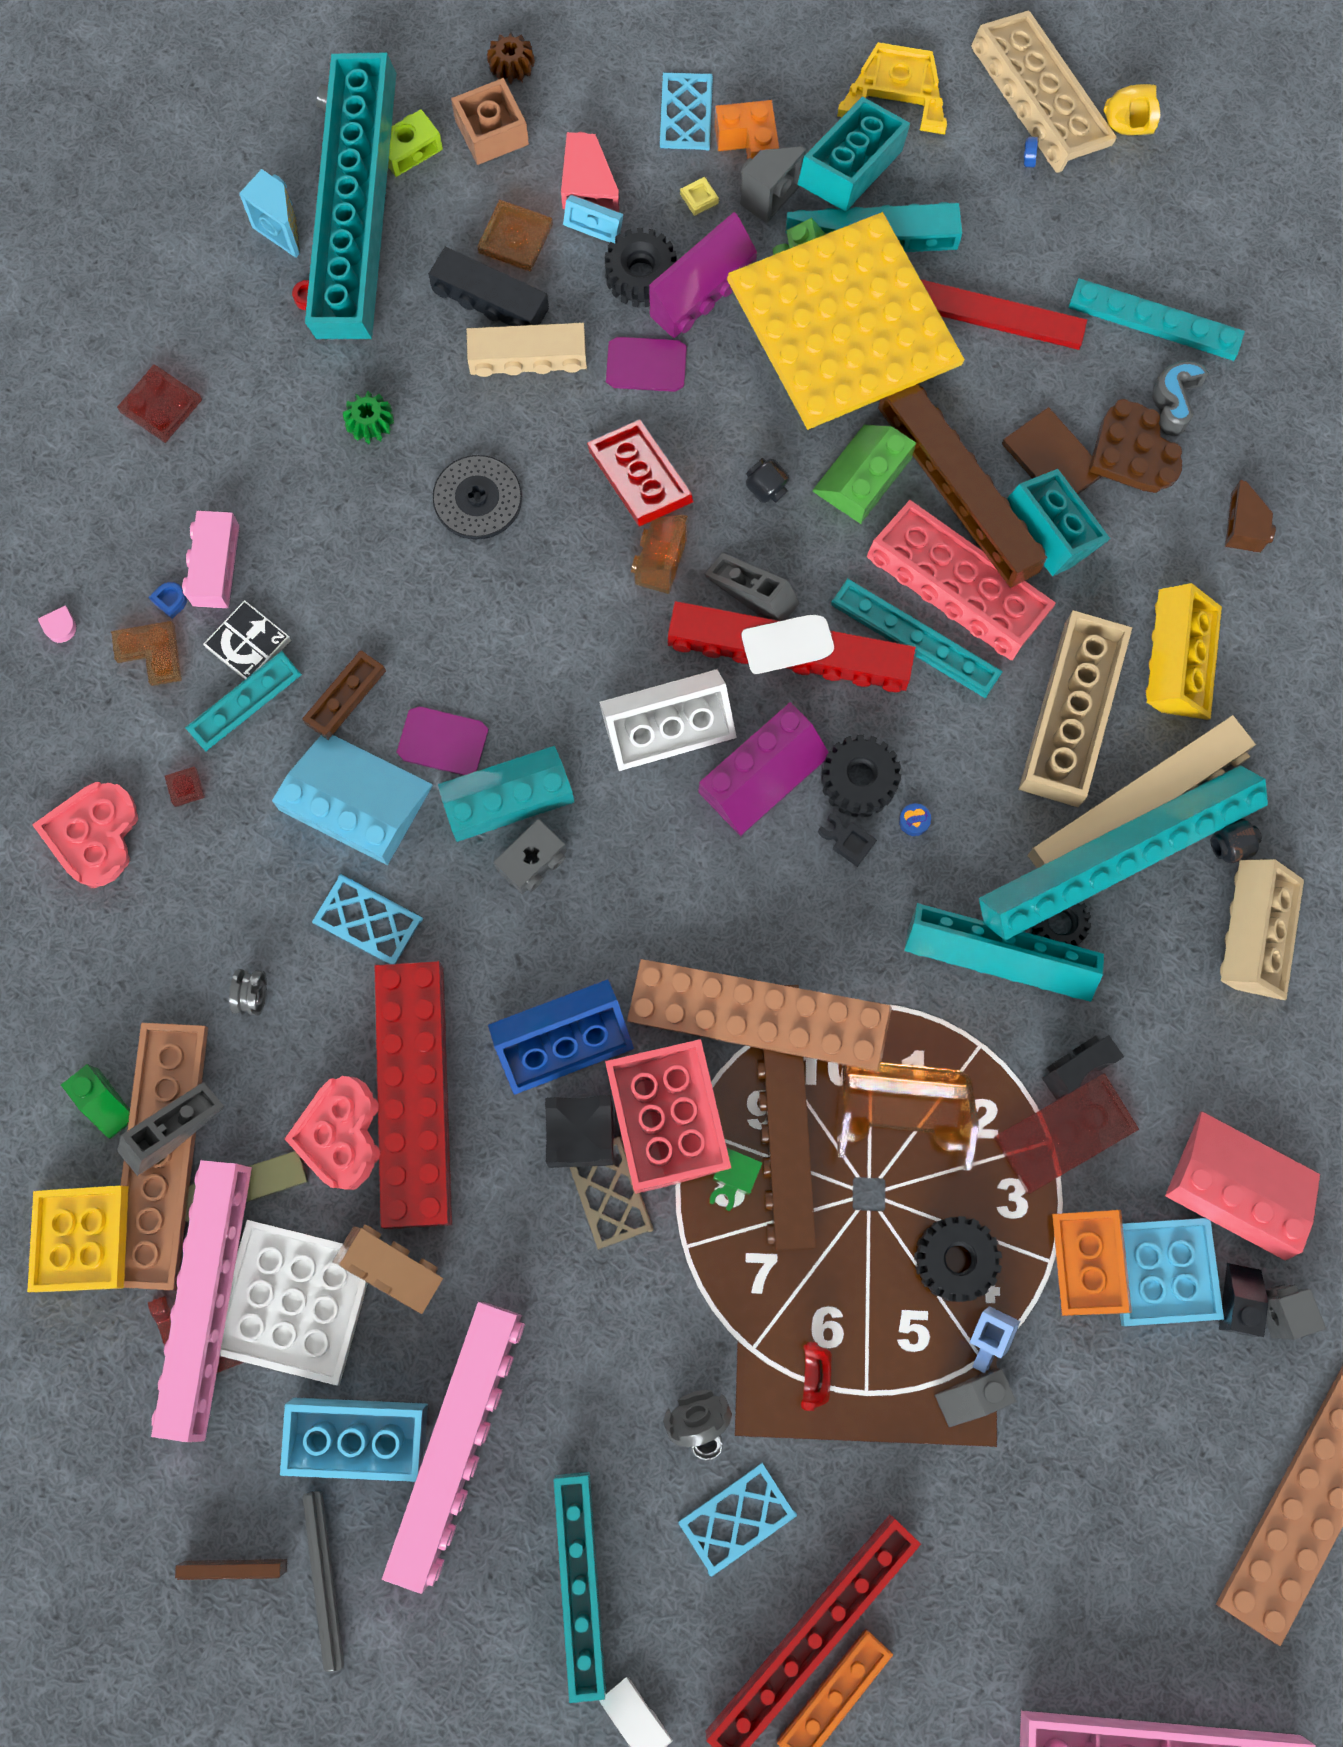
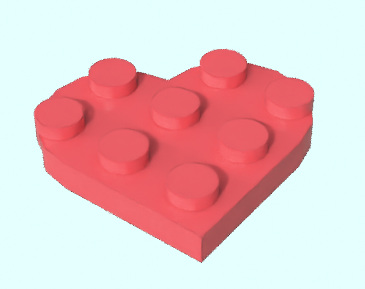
M95 782L81 789L32 825L70 876L81 884L90 886V888H97L115 881L128 866L130 857L123 838L137 823L138 814L136 813V805L132 796L120 785Z
M342 1076L337 1079H329L319 1089L285 1137V1140L325 1184L331 1188L355 1190L369 1178L374 1163L380 1157V1150L374 1144V1140L367 1131L373 1116L378 1112V1101L373 1098L367 1084L358 1078Z

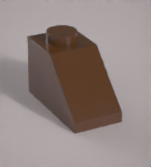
M1240 480L1231 493L1225 547L1261 553L1268 543H1272L1276 526L1272 525L1273 512L1247 481Z

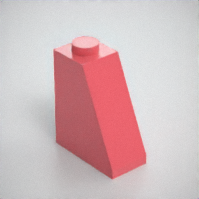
M567 132L561 187L563 209H565L568 197L574 195L619 212V190L596 134Z

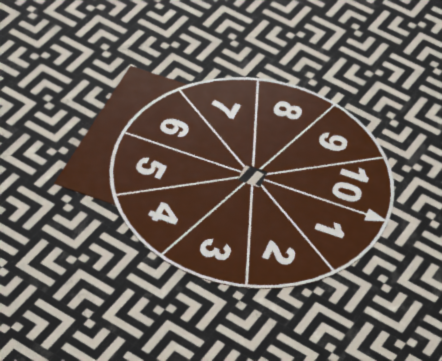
M891 1005L892 1010L879 1072L804 1057L816 1239L815 1249L774 1251V1244H768L767 1224H771L773 1221L772 1210H766L765 1190H771L770 1177H764L763 1157H769L768 1144H762L761 1124H767L766 1111H760L759 1092L765 1091L764 1079H758L757 1059H763L762 1049L750 1046L742 1047L711 1081L726 1147L762 1162L751 1193L748 1196L737 1191L734 1206L729 1212L725 1210L728 1204V1198L725 1195L717 1196L713 1205L709 1203L712 1192L724 1186L713 1181L715 1173L677 1183L675 1186L679 1234L689 1268L711 1310L726 1329L738 1340L735 1436L997 1447V1411L959 1425L948 1427L934 1395L983 1373L972 1367L980 1348L971 1344L970 1340L985 1309L990 1306L1021 1321L1018 1326L1019 1328L1037 1303L1050 1276L1056 1257L1052 1214H1062L1063 1198L1056 1151L1047 1125L1036 1103L1011 1069L986 1045L966 1031L927 1013ZM854 1178H882L885 1180L884 1211L853 1209ZM958 1216L979 1221L981 1226H986L991 1230L989 1234L992 1238L996 1237L999 1243L996 1245L997 1249L1002 1252V1258L999 1259V1265L1002 1266L1001 1273H997L996 1284L988 1289L989 1292L984 1296H979L972 1301H947L932 1294L931 1290L922 1284V1278L915 1269L917 1267V1260H914V1253L918 1249L916 1245L918 1240L924 1235L923 1232L939 1220ZM953 1246L946 1254L947 1266L957 1273L966 1271L971 1264L970 1253L962 1246ZM807 1342H818V1346L826 1348L832 1353L830 1400L826 1404L814 1408V1411H806L801 1408L805 1382L804 1345H807ZM995 1355L989 1370L997 1368V1356ZM819 1359V1362H820V1384H819L818 1392H820L821 1385H822V1380H823V1368H822L821 1359Z

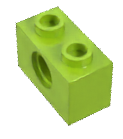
M422 109L407 115L403 120L392 126L388 168L395 177L443 150L440 133Z

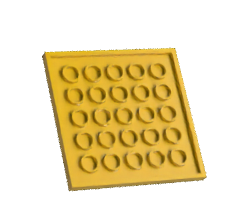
M883 212L728 273L727 281L807 430L959 367L965 360Z

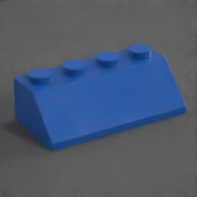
M608 979L488 1025L494 1047L514 1095L634 1049L620 1006Z

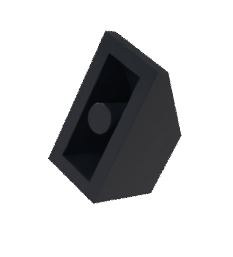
M1227 1263L1222 1299L1224 1320H1220L1219 1330L1252 1337H1264L1268 1299L1262 1270Z

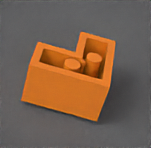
M772 100L715 106V134L718 151L746 149L747 159H753L760 150L779 149Z

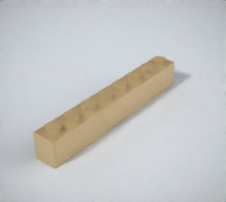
M1232 715L1035 846L1028 854V857L1036 868H1039L1183 795L1206 780L1210 781L1226 773L1223 769L1230 764L1234 768L1238 767L1250 758L1248 752L1256 744Z

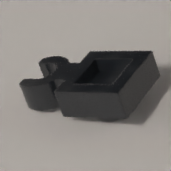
M830 814L827 820L835 826V829L828 831L821 826L818 830L819 835L826 840L834 839L836 843L833 846V850L858 867L877 840L852 822L847 829L844 828L840 818Z

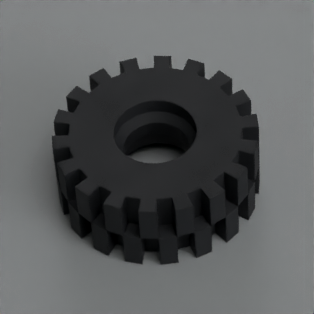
M637 228V233L633 234L631 229L625 231V237L618 234L615 237V244L610 242L608 252H605V278L608 289L612 288V295L615 298L621 295V302L627 304L628 300L632 301V307H639V302H644V306L649 307V285L677 261L676 251H673L671 241L666 243V236L662 233L656 237V230L649 229L648 233H643V228ZM636 263H646L652 267V272L644 276H638L630 272V267Z
M864 734L857 735L855 740H852L851 736L846 737L842 744L837 742L833 746V750L829 751L826 756L821 775V784L824 786L822 791L825 796H829V803L832 806L838 805L840 807L838 811L845 814L846 810L852 812V817H858L859 813H864V817L871 816L874 811L879 813L885 805L888 806L896 794L901 781V774H899L901 769L900 761H895L897 755L894 750L891 752L887 750L888 744L883 741L881 745L876 743L877 737L870 736L869 740H864ZM858 764L868 766L873 773L871 783L866 786H857L852 783L849 778V771L853 766Z
M962 1216L949 1217L933 1223L931 1227L923 1232L924 1235L918 1240L916 1245L918 1246L917 1252L914 1253V1260H917V1267L915 1269L922 1278V1284L928 1287L932 1294L947 1301H972L979 1296H984L989 1292L988 1289L996 1284L997 1273H1001L1002 1266L999 1265L1002 1252L997 1249L996 1245L999 1243L996 1237L992 1238L989 1234L991 1230L986 1226H981L979 1221ZM953 1246H962L970 1253L971 1264L964 1272H954L947 1266L946 1254Z

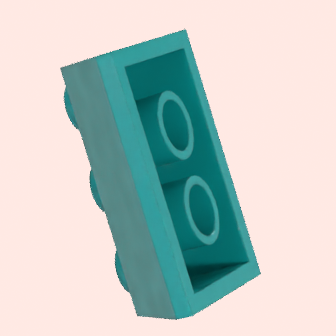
M1059 469L1020 483L1007 498L1012 511L1018 519L1024 521L1030 535L1044 548L1045 555L1047 556L1044 567L1052 576L1072 568L1111 539Z

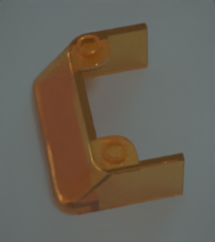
M881 1063L880 1071L877 1072L842 1065L837 1119L838 1157L845 1158L847 1140L859 1141L869 1135L870 1127L928 1132L934 1134L935 1142L942 1149L947 1151L961 1150L964 1170L971 1171L979 1131L971 1078L964 1072L949 1069Z

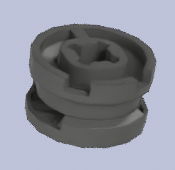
M243 969L235 970L229 994V1004L232 1013L238 1014L241 1010L248 1011L250 1015L256 1016L262 1013L267 991V977L264 971L255 970L253 973H248V971Z

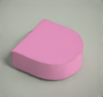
M66 605L38 618L44 633L54 642H66L76 632V623Z

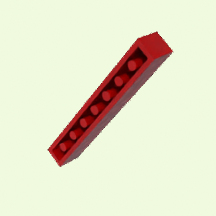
M675 601L668 631V646H673V649L679 652L687 653L690 650L702 652L706 657L719 658L720 656L732 658L737 663L748 664L742 640L743 630L779 621ZM830 631L834 650L829 656L817 661L787 667L799 675L814 673L822 675L824 679L830 681L846 679L851 680L857 686L868 687L872 684L882 686L885 691L896 693L901 690L906 691L908 687L916 647Z
M889 1514L705 1730L706 1741L712 1747H750L918 1549L921 1543L893 1516Z

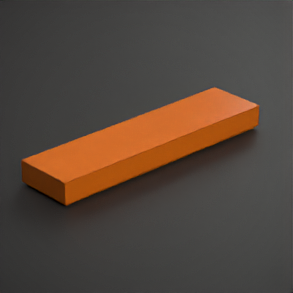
M865 1629L776 1740L777 1744L780 1747H821L888 1663L893 1653L872 1633Z

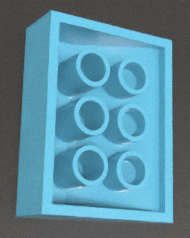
M320 735L287 774L272 802L279 811L388 865L433 785L334 735L329 740Z

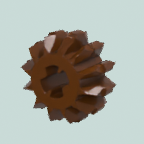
M511 32L508 37H503L499 34L498 41H491L490 49L487 50V61L492 75H497L498 79L504 78L505 80L508 78L510 84H512L513 79L517 78L523 82L524 75L531 76L535 57L530 41H525L522 34L515 38Z

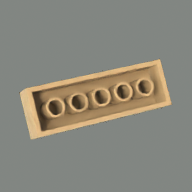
M1074 610L1071 612L1064 624L1019 790L1075 807H1079L1087 798L1132 627Z

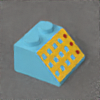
M261 169L239 193L251 226L282 249L297 257L300 254L297 224L292 209L293 204L286 191L287 186L279 176L275 174L271 176Z

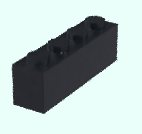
M446 246L428 273L431 288L438 296L456 300L465 309H475L493 322L501 321L509 326L540 325L549 310L547 293Z

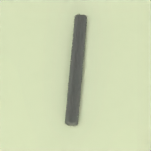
M311 1491L303 1494L302 1498L323 1669L326 1672H334L344 1667V1657L324 1498L322 1491Z

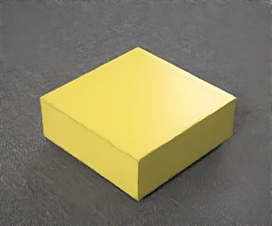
M705 177L680 189V195L694 216L719 204V197Z

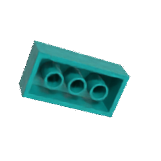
M861 97L804 156L797 185L846 212L903 151L910 122Z

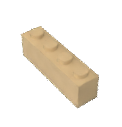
M584 323L467 328V357L470 374L487 377L495 373L518 375L521 372H536L538 374H546L557 370L573 373L580 369H587Z

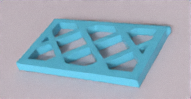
M663 72L660 148L710 150L712 74ZM668 81H679L683 86L672 94L668 90ZM696 82H707V91L702 95L692 86ZM686 90L697 98L687 107L677 99ZM671 102L682 110L672 119L667 116V105ZM700 103L706 107V116L702 120L691 112ZM687 115L695 125L685 133L676 123ZM671 127L681 136L676 141H666V131ZM701 128L705 132V142H696L690 136Z
M340 874L312 923L388 964H396L418 925L423 921V917ZM345 883L356 889L358 896L341 901L338 892ZM373 898L386 906L387 912L369 916L365 900ZM360 902L364 918L346 923L342 907ZM337 908L342 925L333 927L322 921L327 911ZM401 913L413 920L408 929L397 932L393 915ZM389 917L393 933L375 938L371 922ZM366 923L370 940L361 942L350 936L348 928ZM395 939L397 948L392 957L378 951V943Z
M761 1463L678 1523L706 1566L709 1576L712 1577L794 1519L797 1513L792 1510L767 1469ZM761 1473L767 1482L765 1495L745 1491L746 1483ZM771 1490L773 1491L776 1497L770 1496ZM730 1494L739 1495L735 1516L716 1512L717 1503ZM744 1497L764 1501L760 1521L740 1517ZM769 1502L781 1504L787 1513L774 1524L765 1522ZM700 1515L710 1516L706 1537L694 1535L688 1526L690 1522ZM714 1518L734 1521L731 1542L711 1538ZM739 1523L759 1527L756 1537L744 1545L736 1544ZM699 1542L705 1543L704 1549L702 1548ZM713 1544L729 1548L728 1556L713 1566L708 1558L709 1545Z

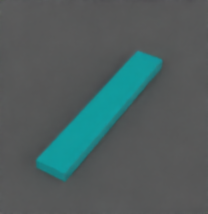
M848 578L831 602V606L889 641L916 647L914 656L985 699L1003 672Z

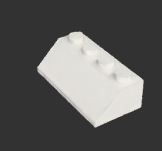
M717 669L599 702L619 771L737 738L726 684Z

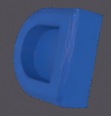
M174 582L162 584L148 597L151 602L171 619L187 603V597L184 596L182 587Z

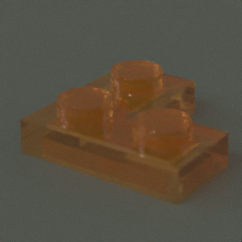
M172 621L111 631L114 659L117 663L146 658L148 682L151 686L182 681L175 625Z

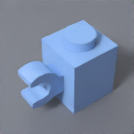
M990 1306L985 1309L970 1340L971 1344L980 1348L972 1367L986 1373V1370H989L994 1355L1002 1358L1008 1352L1021 1321Z

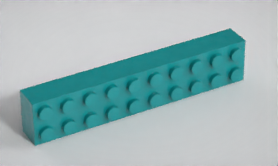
M387 52L331 54L305 324L316 339H372L397 74Z

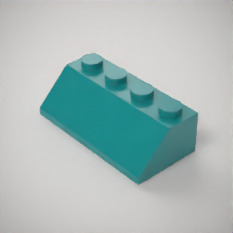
M555 746L438 784L441 799L457 842L575 803L570 783Z

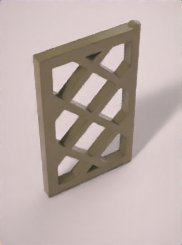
M620 1135L613 1139V1146H618L622 1157L619 1167L616 1165L606 1166L617 1171L609 1189L591 1181L598 1166H592L587 1179L579 1175L577 1167H570L598 1250L654 1230L641 1193L635 1194L634 1192L631 1199H628L613 1192L621 1174L629 1177L633 1189L624 1144ZM588 1186L606 1193L598 1211L590 1208L586 1196ZM610 1196L628 1204L620 1222L602 1214ZM632 1206L640 1210L645 1223L644 1226L636 1229L624 1224ZM600 1218L618 1226L613 1237L603 1241L597 1228ZM622 1229L628 1231V1232H625V1233L620 1234V1232H621Z

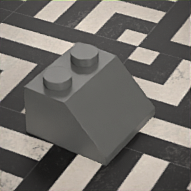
M800 146L760 150L753 159L749 158L741 170L740 205L765 223H768L800 187L797 184L806 149Z

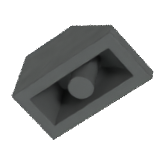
M992 1368L986 1371V1373H981L934 1395L948 1427L989 1415L1017 1402L1003 1370L999 1368Z

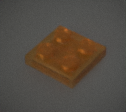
M499 199L478 243V253L531 272L553 226L552 218Z

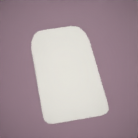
M818 615L792 618L748 628L742 632V640L749 667L754 674L826 658L834 650L828 623L823 616Z

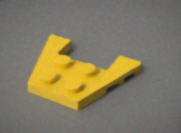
M878 42L863 65L857 80L850 86L849 93L844 101H841L839 104L837 117H843L861 97L872 96L923 105L924 110L920 130L945 135L947 120L944 118L943 100L940 98L939 80L933 51Z

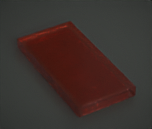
M1103 1073L994 1136V1139L1027 1194H1030L1138 1131L1139 1128L1106 1074Z

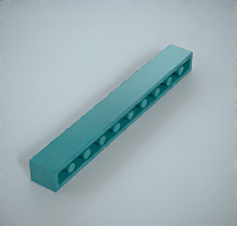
M1240 765L979 898L984 924L1004 940L1031 928L1267 806L1266 779Z

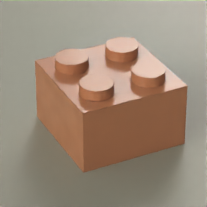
M504 78L451 98L455 121L477 165L529 145L526 121Z

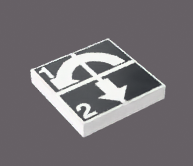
M244 600L203 645L243 679H246L282 651L291 639Z

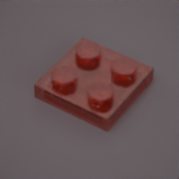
M154 364L117 408L121 414L166 443L198 406L202 398L200 394Z

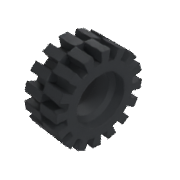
M1077 903L1062 911L1071 919L1072 926L1068 933H1055L1049 926L1048 918L1032 926L1033 932L1031 934L1078 946L1089 934L1087 931L1091 928V923H1088V920L1091 918L1090 912H1085L1084 909L1087 908L1085 903L1081 905Z

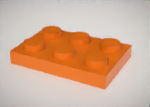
M1121 1210L1052 1214L1062 1316L1132 1313Z

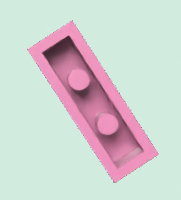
M196 511L195 522H191L190 536L192 548L188 549L186 554V563L189 570L188 577L183 579L182 590L192 606L229 608L239 524L233 513Z

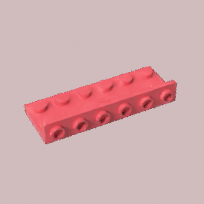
M911 500L906 503L873 540L867 554V558L877 567L884 569L895 577L899 583L912 589L923 600L933 604L944 612L948 618L961 624L973 636L982 639L993 647L997 653L1007 657L1009 660H1013L1021 647L1056 604V602L1026 581L1010 588L981 549Z

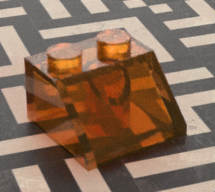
M680 514L658 518L651 522L649 529H644L640 541V546L643 547L641 555H635L631 567V573L635 574V585L670 594L687 542L688 516Z

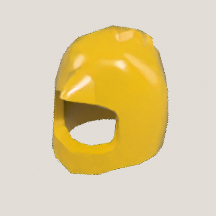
M1130 85L1117 90L1111 98L1107 99L1104 107L1109 127L1117 133L1125 135L1154 134L1160 119V105L1156 97V85Z

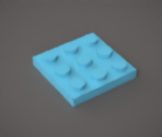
M1200 1218L1123 1224L1132 1313H1120L1121 1326L1224 1320L1212 1227L1209 1219Z

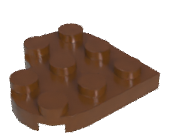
M1120 399L1108 410L1100 424L1089 472L1142 491L1157 493L1160 489L1171 487L1178 480L1182 472V449L1177 443L1169 442L1160 437V415L1156 410L1148 409L1136 402Z

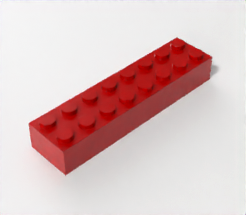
M439 961L375 965L381 1228L401 1229L452 1225L444 968Z

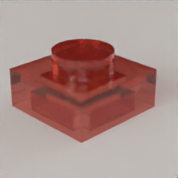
M195 767L164 776L171 802L175 807L205 798L199 774Z

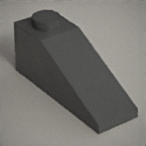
M723 552L704 574L706 578L759 616L767 619L787 620L800 604L788 580Z
M203 1082L122 1134L117 1152L138 1176L167 1157L219 1113L224 1105Z

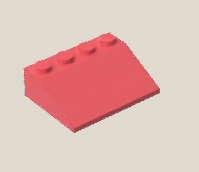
M701 1039L605 1061L635 1194L731 1169Z
M1200 1112L1165 1196L1286 1261L1302 1253L1314 1222L1320 1174L1214 1117Z

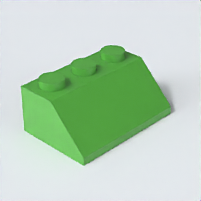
M863 425L815 486L813 492L861 524L910 462L916 442L892 426Z

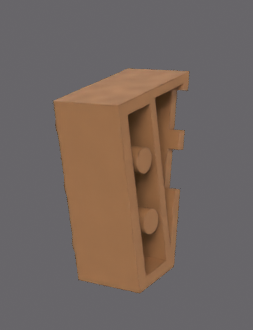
M365 1224L363 1228L353 1226L332 1262L409 1308L423 1314L443 1280L442 1277L436 1274L438 1267L422 1258L419 1263L408 1257L410 1253L408 1249L394 1241L391 1245H388L379 1239L382 1235L381 1233Z

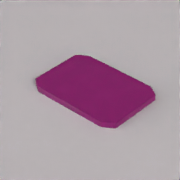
M616 337L609 341L606 383L613 388L676 392L684 387L687 346L679 340Z
M419 706L408 711L396 753L405 762L464 776L478 770L489 729L479 720Z

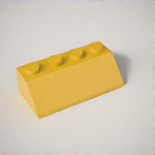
M1192 583L1159 589L1158 601L1155 604L1156 620L1155 629L1152 632L1153 647L1152 656L1149 660L1150 675L1149 684L1146 688V703L1161 713L1209 720L1211 719L1222 606Z

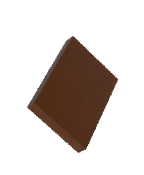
M1049 407L1003 439L1002 445L1032 479L1059 469L1078 495L1103 477L1089 472L1092 455Z

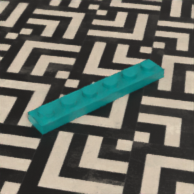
M1078 278L1068 306L1070 309L1232 361L1238 355L1245 333L1244 330Z

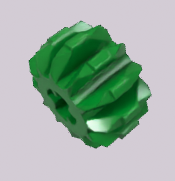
M369 391L362 398L355 394L356 401H347V410L343 411L347 432L353 434L357 442L364 438L365 442L370 444L372 437H376L381 442V433L390 434V425L394 424L390 403L388 401L384 402L380 394L372 397Z

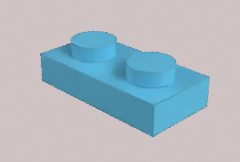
M570 195L566 200L563 225L615 244V237L621 233L623 214Z

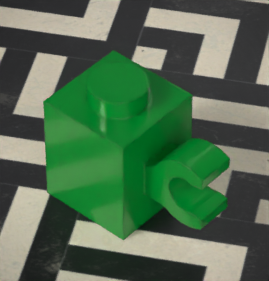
M727 1148L731 1169L715 1173L713 1181L724 1186L712 1192L709 1203L713 1205L717 1196L725 1195L728 1198L725 1210L729 1212L734 1206L737 1191L748 1196L751 1193L762 1162Z

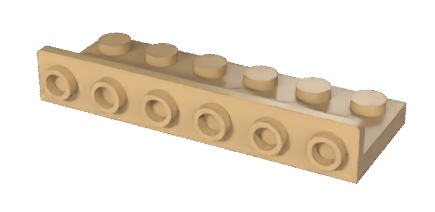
M1029 10L980 25L971 45L974 53L980 59L1030 135L1038 137L1037 145L1056 173L1063 171L1069 160L1114 144L1117 139L1116 135Z

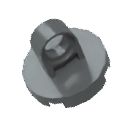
M712 1390L694 1391L682 1396L677 1400L679 1406L672 1412L669 1408L664 1416L663 1423L670 1441L678 1446L691 1447L695 1456L700 1459L711 1460L716 1458L722 1451L721 1434L729 1426L732 1417L726 1397L723 1394L721 1396H714ZM710 1441H716V1443L710 1447L701 1446Z

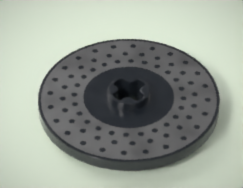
M485 455L466 456L452 462L441 472L433 489V506L440 522L450 532L467 539H487L502 533L515 521L522 505V491L516 474L504 462ZM479 492L481 501L475 502L473 493Z

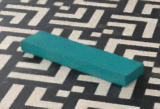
M280 651L189 723L185 729L206 752L302 674L284 652Z

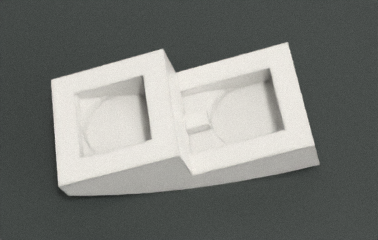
M624 1678L605 1695V1700H599L630 1747H667L673 1741L654 1711L649 1709L629 1678Z

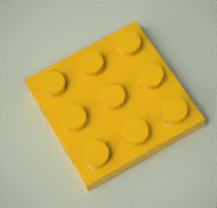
M128 1186L33 1191L27 1292L124 1288Z

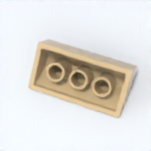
M1275 859L1240 860L1239 868L1234 878L1236 887L1234 900L1230 904L1231 919L1229 931L1225 935L1226 951L1224 961L1220 967L1221 981L1235 990L1286 1000L1304 879Z

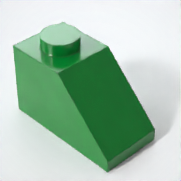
M86 1064L61 1084L77 1108L107 1138L111 1139L128 1126L130 1109L100 1069Z

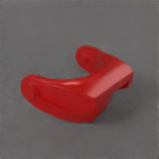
M807 1342V1345H804L805 1382L801 1408L806 1411H814V1408L822 1406L830 1400L832 1353L828 1349L818 1346V1342ZM819 1359H821L822 1368H823V1380H822V1385H821L820 1392H818L819 1384H820V1362H819Z

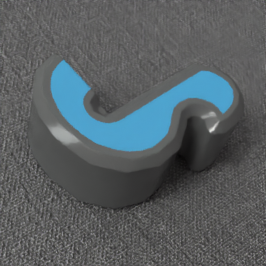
M1194 361L1176 362L1165 367L1153 387L1152 398L1156 406L1162 410L1159 425L1160 429L1167 435L1178 436L1182 434L1194 416L1185 390L1203 385L1209 375V372L1203 365Z

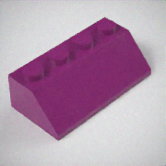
M735 212L649 285L650 317L673 338L677 337L681 332H688L699 316L702 314L707 315L714 308L715 302L722 296L727 297L733 292L727 281L729 272L756 262L757 250Z
M789 702L699 782L698 793L742 836L825 761L829 752L812 723Z

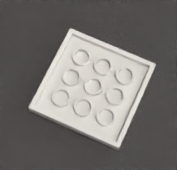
M247 1220L237 1252L220 1356L337 1386L340 1385L368 1285L364 1280L332 1262L343 1243Z

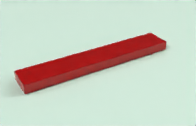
M920 279L941 317L1080 350L1087 319Z

